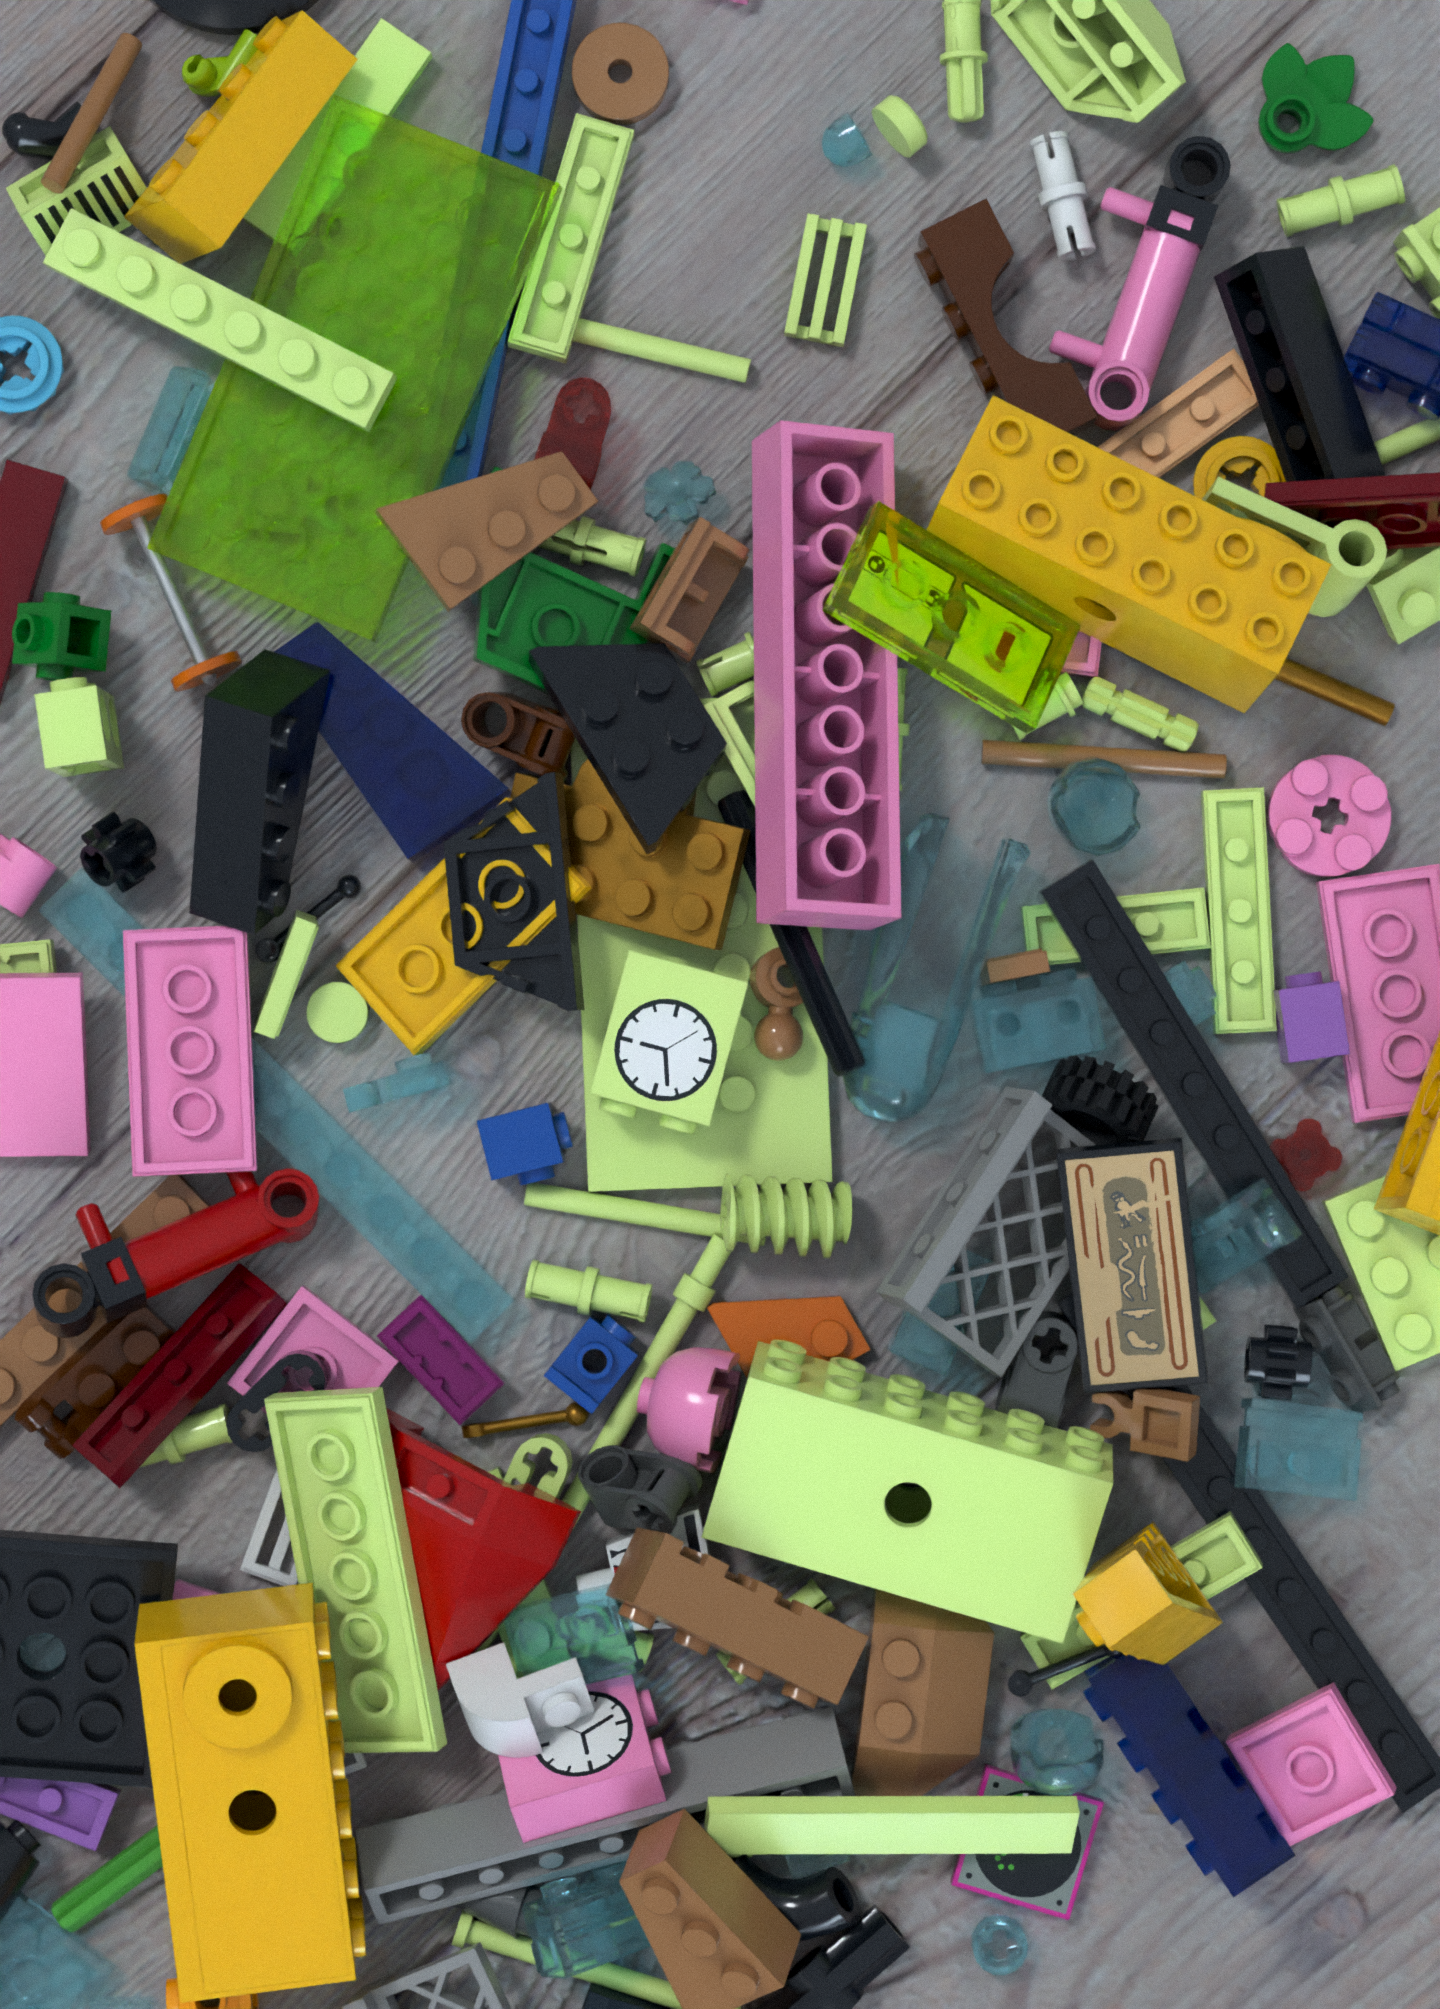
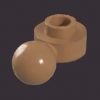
M779 947L760 956L754 963L750 974V985L753 994L761 1004L768 1007V1014L758 1022L755 1028V1044L762 1055L775 1061L787 1060L793 1057L799 1051L803 1042L802 1027L798 1020L792 1016L793 1007L803 1003V1000L795 982L791 988H786L777 980V970L779 967L788 968Z

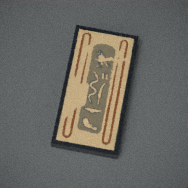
M1182 1137L1058 1149L1056 1155L1084 1393L1208 1383Z

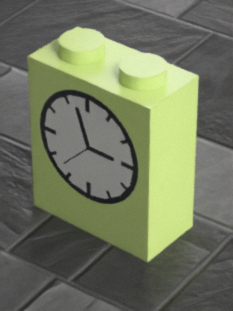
M628 950L589 1093L602 1097L599 1109L634 1119L638 1107L662 1113L659 1121L660 1126L693 1135L695 1134L697 1123L710 1126L749 982Z

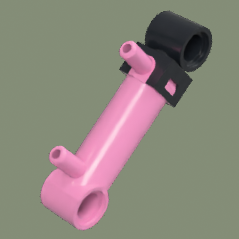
M1195 136L1187 138L1176 146L1164 169V186H1159L1153 202L1112 187L1106 189L1101 201V210L1144 225L1140 235L1141 238L1102 345L1058 330L1053 335L1049 351L1052 354L1094 368L1085 393L1098 416L1094 424L1102 429L1112 431L1123 429L1139 417L1148 402L1149 393L1218 207V205L1211 202L1216 199L1229 177L1230 161L1228 154L1219 142L1210 137ZM1190 160L1201 161L1209 168L1212 177L1211 181L1201 186L1192 185L1182 176L1181 165ZM1110 382H1119L1125 385L1131 393V405L1122 410L1109 408L1101 399V387Z

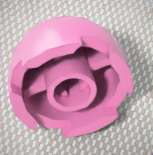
M693 1347L677 1351L663 1361L655 1379L649 1377L643 1379L638 1395L637 1412L647 1415V1433L653 1446L659 1453H664L690 1463L699 1471L708 1473L716 1471L723 1454L712 1449L716 1437H721L724 1429L731 1431L741 1372L731 1369L737 1365L740 1358L739 1353L704 1347Z

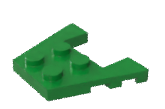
M494 466L490 473L503 469ZM665 543L657 546L635 599L530 552L479 589L473 661L548 694L528 661L530 650L545 646L645 644L648 640L629 628L675 548Z

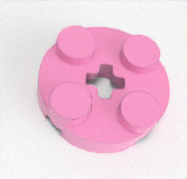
M1330 754L1302 761L1280 778L1271 792L1266 813L1270 836L1273 837L1275 845L1282 853L1283 858L1292 867L1305 874L1329 878L1358 870L1367 865L1380 852L1387 840L1391 826V806L1387 798L1388 791L1385 783L1379 777L1375 776L1367 766L1352 758ZM1328 799H1332L1338 802V811L1345 814V822L1343 825H1334L1331 833H1324L1320 831L1321 820L1312 817L1313 809L1315 806L1324 807Z

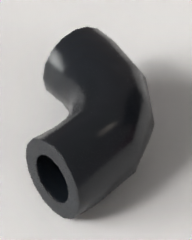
M741 1855L735 1858L730 1857L801 1933L799 1941L842 1931L857 1924L860 1919V1905L855 1890L842 1871L835 1867H829L814 1875L800 1879L780 1878L763 1871L748 1855Z

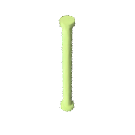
M462 1910L451 1944L453 1946L463 1949L465 1943L474 1945L481 1942L483 1949L672 2009H682L667 1980L522 1934L515 1939L487 1923L474 1920L472 1915Z

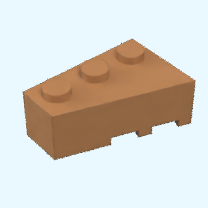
M685 1808L640 1829L619 1882L682 2009H735L783 1988L801 1933Z

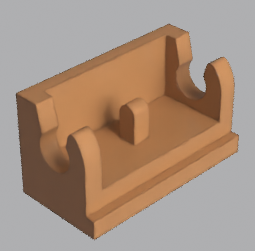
M702 517L697 518L687 526L629 629L651 643H665L673 656L686 664L689 663L740 570L749 558L747 554L750 550L736 539L711 525L709 521Z

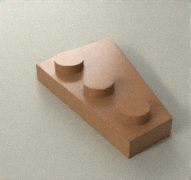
M561 451L376 508L375 513L449 612L595 506L598 500Z

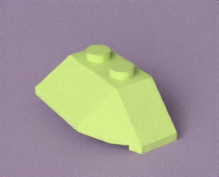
M990 0L993 18L1065 110L1139 123L1186 82L1170 26L1150 0Z

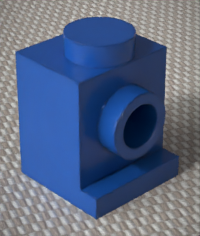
M609 1314L602 1322L591 1315L548 1368L544 1377L592 1414L638 1357L639 1352L630 1346L636 1339V1336ZM591 1349L602 1351L607 1358L605 1368L599 1372L589 1371L584 1366L583 1356Z

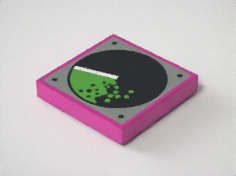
M985 1764L976 1796H1077L1080 1814L1072 1853L958 1854L950 1880L951 1885L1069 1920L1103 1808V1800Z

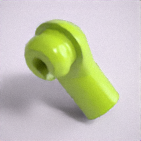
M244 29L228 56L204 59L200 54L192 55L182 66L181 75L183 81L197 95L204 97L222 95L218 90L226 77L240 63L246 65L258 50L253 45L257 35L248 29Z

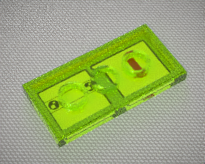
M880 501L869 507L822 609L827 614L1026 734L1037 728L1081 627L1080 624Z

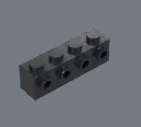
M1305 246L1254 253L1214 276L1286 482L1385 476Z

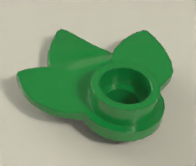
M1290 43L1280 47L1266 62L1261 78L1267 101L1263 105L1258 117V129L1264 142L1270 148L1281 153H1296L1309 145L1328 151H1337L1350 146L1364 136L1373 123L1372 116L1363 109L1346 103L1350 97L1354 82V58L1350 55L1325 56L1306 65L1302 56ZM1283 114L1294 116L1298 121V130L1294 133L1283 132L1278 126V117Z

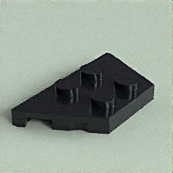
M665 643L545 646L530 650L528 657L530 665L646 854L655 851L662 841L663 834L679 812L684 811L696 794L697 787L701 781L712 772L725 753L727 743Z
M551 772L538 778L537 784L512 801L506 800L486 813L484 820L480 824L466 827L444 842L455 966L480 976L493 975L495 976L493 979L500 981L502 985L522 993H530L557 1004L558 1007L567 1011L585 1010L575 901H571L568 867H571L563 773ZM517 809L537 832L521 834L506 816ZM496 824L482 838L473 839L474 837H476L492 825ZM548 844L550 846L552 867L535 850L534 845ZM496 860H509L516 863L522 869L525 877L516 874L514 870L507 866L494 868L486 878L484 900L482 899L478 889V880L485 866ZM520 884L525 893L521 901L511 908L497 909L494 901L499 903L510 901L517 894ZM555 900L556 917L528 945L507 947ZM464 903L471 904L479 911L484 924L481 939L471 949H468V942L475 934L476 922L473 915L464 908ZM511 960L502 970L488 966L490 962Z

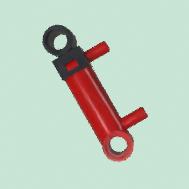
M289 1168L273 1172L265 1178L261 1185H258L253 1172L226 1173L236 1194L235 1196L127 1242H123L122 1237L113 1240L97 1204L90 1203L84 1205L75 1214L90 1247V1250L81 1253L83 1269L76 1265L62 1263L49 1267L39 1275L34 1283L32 1293L37 1319L43 1329L53 1336L62 1338L79 1336L90 1328L96 1318L99 1306L107 1323L147 1307V1299L277 1243L301 1241L310 1235L317 1224L319 1194L316 1184L310 1176L302 1171ZM294 1195L302 1200L305 1208L297 1216L288 1218L275 1213L271 1205L280 1196ZM71 1289L81 1295L82 1302L72 1312L59 1313L49 1307V1299L59 1290Z

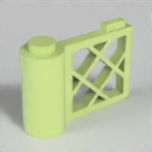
M1219 476L1202 498V500L1236 517L1252 520L1279 531L1302 546L1308 553L1332 564L1309 610V613L1312 615L1329 617L1343 611L1375 576L1385 562L1387 553L1385 539L1376 527L1366 521L1358 519L1346 520L1331 528Z

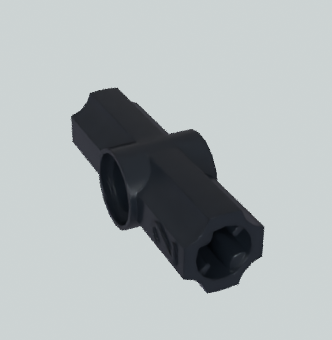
M875 1904L868 1911H865L857 1924L845 1929L827 1947L821 1944L800 1959L789 1970L785 1986L776 1990L756 2009H852L863 1996V1989L910 1948V1944L892 1920Z

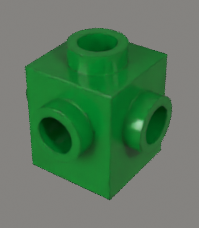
M44 592L43 602L18 603L17 618L12 629L14 643L12 664L36 667V678L47 681L73 678V672H106L112 611L80 605L81 596L60 592Z

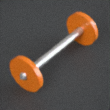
M157 494L138 501L129 499L126 506L106 516L100 522V525L105 535H112L134 528L195 665L171 679L172 686L175 692L188 690L204 683L214 686L216 678L238 667L242 660L238 651L208 658L154 538L148 521L160 516L172 506L168 495Z

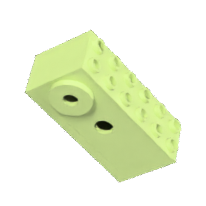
M775 1339L770 1344L761 1341L757 1342L701 1538L1063 1644L1077 1601L1073 1593L1084 1578L1113 1487V1444L1104 1442L1102 1435L1087 1428L1071 1426L1068 1431L1044 1425L1045 1421L1042 1417L1026 1410L1011 1409L1008 1414L986 1408L984 1407L985 1402L968 1393L955 1391L950 1392L949 1396L931 1392L925 1390L926 1386L924 1383L906 1375L892 1374L889 1379L865 1372V1366L848 1358L832 1357L829 1362L806 1355L807 1351L805 1348L790 1341ZM910 1482L918 1484L920 1487H906L900 1483Z

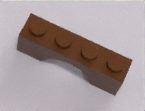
M987 198L922 230L918 240L921 250L914 253L915 261L928 286L931 287L936 283L939 284L948 302V305L941 308L943 316L957 341L966 337L976 359L969 362V366L983 394L987 395L994 392L996 397L1072 435L1092 427L1098 416L1071 363H1045L1027 358L1005 341L996 326L992 312V291L999 277L1010 265L1014 251Z

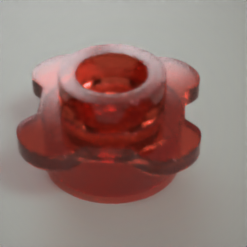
M1314 1119L1300 1120L1295 1132L1285 1139L1273 1140L1269 1146L1278 1162L1289 1174V1180L1297 1191L1310 1190L1314 1185V1179L1322 1176L1327 1171L1337 1170L1342 1162L1341 1151L1336 1147H1332L1328 1140L1321 1135V1124ZM1303 1149H1308L1311 1153V1157L1307 1161H1303L1300 1158V1152Z

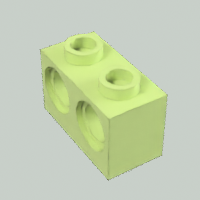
M86 677L51 681V692L34 694L45 769L63 777L124 769L114 696L98 687L96 683H87Z

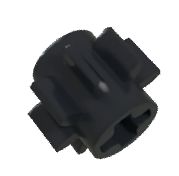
M111 812L94 823L90 830L81 835L82 840L87 844L80 853L82 866L91 880L100 886L108 887L116 882L121 892L125 893L145 880V876L156 870V866L150 860L155 856L157 850L154 836L149 828L138 819L129 818L121 823L118 815L115 812Z
M1265 1324L1264 1338L1248 1337L1244 1358V1381L1259 1384L1258 1396L1291 1401L1292 1387H1308L1312 1368L1311 1342L1297 1341V1328Z

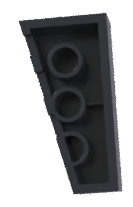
M264 649L205 695L190 914L255 935L274 917L281 916L285 911L291 895L289 879L331 672L330 669Z

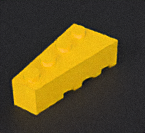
M303 10L282 21L275 16L263 27L253 42V45L258 50L246 65L240 63L226 77L218 90L222 95L209 111H204L194 121L184 136L185 141L174 155L157 171L149 186L124 216L125 219L180 264L220 249L358 60Z
M1154 1521L1095 1562L1073 1593L1083 1609L1076 1615V1618L1087 1636L1097 1647L1105 1644L1112 1652L1114 1650L1120 1651L1125 1656L1132 1655L1138 1660L1145 1659L1160 1665L1166 1664L1223 1623Z

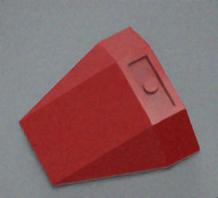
M386 1408L437 1689L439 1691L450 1679L446 1663L475 1653L555 1568L581 1511L529 1483L511 1485L422 1438L421 1434L424 1427Z

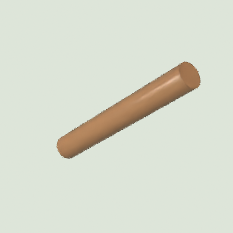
M122 33L118 38L41 179L42 185L48 190L61 194L66 188L142 48L141 41L135 36Z

